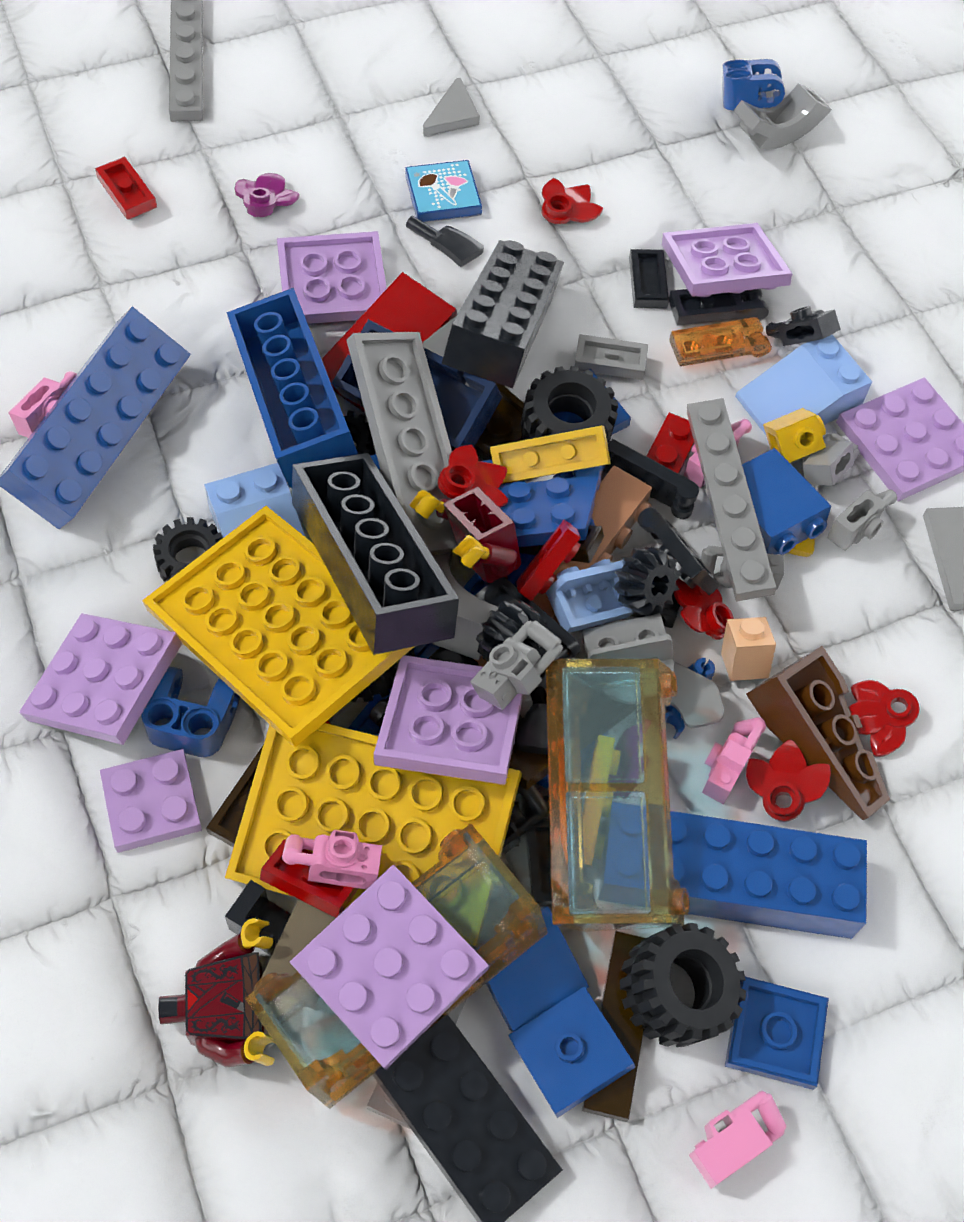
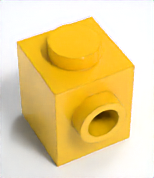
M804 408L763 424L770 450L775 448L789 463L826 448L823 439L826 429L821 417Z

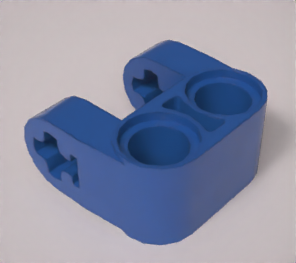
M773 59L730 60L723 63L722 98L725 109L734 111L741 100L758 108H771L780 104L784 99L785 89L779 64ZM765 69H771L772 74H764ZM774 89L779 90L773 92V97L769 98L766 96V92Z
M169 666L141 714L148 740L160 748L172 751L183 749L185 754L197 757L212 756L219 751L238 708L240 696L219 678L213 688L207 706L179 700L178 696L183 682V670ZM160 719H171L166 725H154ZM201 728L211 729L210 732L202 736L194 734Z

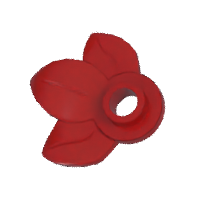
M552 178L542 188L544 199L542 215L551 223L565 224L570 220L581 223L590 222L598 218L603 212V207L590 203L591 189L588 184L565 188L559 180Z
M473 445L461 446L451 452L448 466L442 469L438 477V487L444 495L454 499L479 487L499 508L505 506L508 502V498L499 490L507 474L505 466L478 461V455Z
M678 578L676 585L680 590L674 591V596L683 607L680 613L682 619L691 629L698 633H705L716 640L723 639L727 619H734L731 610L723 603L719 590L716 589L711 595H708L698 585L691 589L683 580Z
M865 680L852 685L850 688L851 693L857 702L850 705L849 710L851 715L859 716L862 728L857 730L858 734L870 735V746L873 756H885L899 749L905 742L906 727L912 725L918 718L920 707L917 698L907 690H890L881 682L874 680ZM895 702H901L907 709L904 712L898 713L891 708V705Z
M787 740L780 745L771 756L769 763L764 760L750 758L746 768V779L750 789L763 798V806L767 814L773 819L782 822L796 819L802 813L806 803L820 799L826 792L831 777L829 764L807 766L801 750L792 740ZM785 794L791 797L792 803L789 807L780 808L777 806L776 799L780 795Z

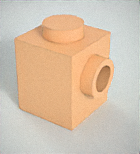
M767 618L727 619L721 655L730 681L769 678L776 642Z

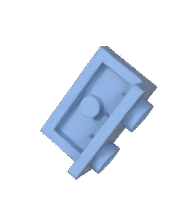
M604 559L594 563L587 569L579 570L577 566H574L556 575L557 580L546 591V594L559 624L567 632L571 633L625 619L634 613L632 609L623 606L618 601L619 593L613 589V586L619 581V577L614 572L622 569V560L611 563L610 559Z

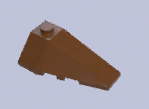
M820 646L746 693L760 717L765 721L767 728L781 742L784 743L787 740L795 742L801 750L807 766L813 764L830 765L831 777L828 787L858 817L865 820L886 804L890 798L873 753L865 750L857 731L862 728L859 716L851 715L844 697L849 692L846 682L824 647Z

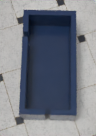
M369 319L361 333H394ZM424 348L451 450L453 451L465 445H473L475 447L502 399L496 383L441 364L442 356ZM347 355L333 379L332 385L343 397L364 407L351 356Z

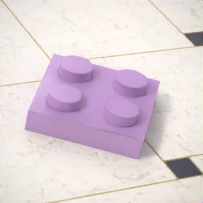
M183 749L100 770L114 847L117 853L202 831Z

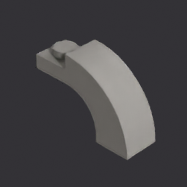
M798 83L782 102L775 107L758 108L741 100L734 109V112L742 120L739 123L742 127L741 129L759 148L776 149L806 135L832 109L813 90Z

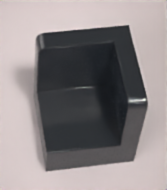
M250 880L226 913L225 919L229 930L235 934L241 932L242 926L249 919L255 918L268 921L269 925L261 929L259 937L273 938V945L270 948L261 949L272 956L291 913L268 900L266 889Z

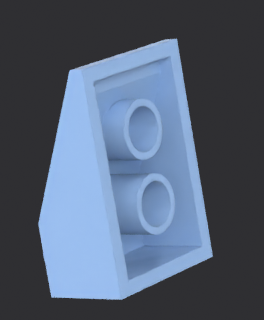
M830 335L824 339L802 344L740 389L735 397L766 435L763 427L764 423L801 408L819 415L824 425L838 419L839 414L863 404L872 381L833 335Z
M278 463L204 484L209 510L218 533L221 532L223 538L264 506H268L304 535L298 514L292 505L291 493Z

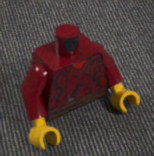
M479 487L452 500L443 498L440 501L429 492L421 490L409 504L410 507L426 519L436 509L438 517L449 520L458 545L453 552L462 558L461 562L466 567L472 568L486 585L501 577L508 579V575L520 567L521 559L514 522Z
M255 918L247 920L239 934L219 945L198 960L194 968L188 969L185 972V994L159 997L158 1012L160 1024L185 1022L186 1037L190 1044L196 1047L199 1054L224 1067H235L254 1062L264 1066H271L274 1063L273 1057L263 1054L265 1046L271 1042L276 1043L277 1039L265 1034L263 981L261 978L263 975L262 962L259 952H253L255 947L268 949L273 945V938L259 937L261 929L269 925L268 921Z

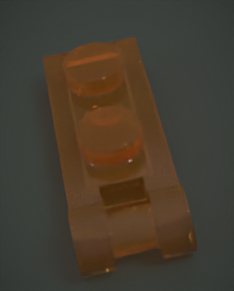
M756 317L671 331L669 338L680 367L751 354L754 357H762L772 349L769 339L762 334L764 329L762 323Z

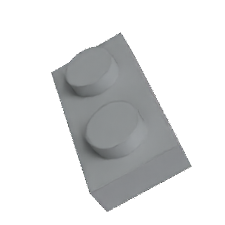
M579 334L574 367H579L578 371L585 372L586 369H592L594 373L643 380L646 370L648 344Z

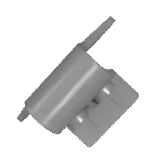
M660 613L581 630L589 676L574 695L572 702L596 686L605 697L620 704L638 705L654 699L667 702L678 710L685 725L690 728L716 724L723 719L724 706L716 683L673 661L672 639L669 634H666Z

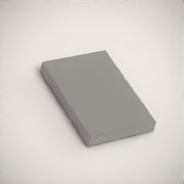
M964 507L927 508L923 518L949 610H964Z

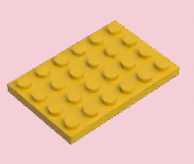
M264 506L142 600L149 613L169 631L175 632L179 640L294 748L414 648L409 647L373 655L315 545L268 506Z
M324 723L294 748L269 725L225 878L248 884L250 880H253L267 890L289 895L260 880L261 868L284 839L294 834L302 838L315 839L318 835L330 836L333 830L355 832L359 842L382 846L378 878L394 864L468 944L477 946L522 774L521 771L509 768L506 784L503 785L374 765V751L378 740L376 735ZM359 888L356 894L349 902V904L347 905V907L350 904H352L366 889Z

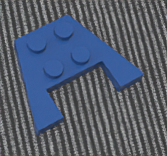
M492 460L481 461V462L493 463ZM605 465L573 471L574 478L564 479L556 477L546 481L514 482L510 485H501L499 490L505 494L508 502L500 509L514 522L518 547L545 544L564 519L577 528L581 537L580 540H586L594 510L596 492L599 490L601 474Z

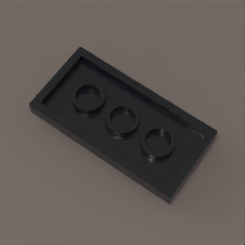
M448 1014L423 1033L387 1069L381 1066L372 1074L477 1222H505L563 1171Z

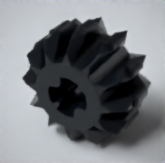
M655 547L633 548L631 557H621L623 567L621 570L614 572L619 577V581L613 586V589L619 593L618 601L623 606L632 609L633 612L640 615H649L650 613L661 614L664 605L673 604L672 594L674 591L680 590L676 585V580L682 575L675 568L677 560Z
M516 599L509 603L503 601L500 603L497 611L491 610L488 620L481 623L483 630L476 638L479 643L477 652L488 662L492 649L503 644L507 638L513 637L527 621L533 622L536 620L545 627L546 620L525 602H520ZM529 636L522 642L536 650L541 649L540 645Z

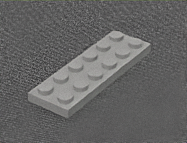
M353 333L346 341L381 474L432 555L454 553L453 550L458 545L449 520L438 517L436 509L426 519L409 506L421 490L429 492L439 501L443 498L452 500L444 495L438 487L439 474L442 469L448 466L449 455L452 450L420 333Z

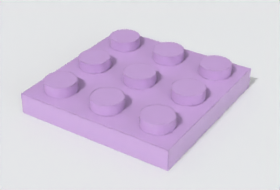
M758 223L663 233L662 246L691 296L708 297L712 294L742 293L744 290L753 289L771 290L791 284L792 272Z
M378 231L277 238L282 292L294 288L308 324L358 320L387 289Z
M925 377L839 414L836 423L849 440L858 445L860 454L886 487L897 494V501L964 472V424Z
M81 613L19 713L30 722L124 745L181 647L182 642L175 632Z
M404 655L398 665L374 751V765L505 785L523 694H517L501 710L479 698L470 683L483 668L482 666Z
M394 864L290 961L293 967L384 1069H387L489 969V965Z

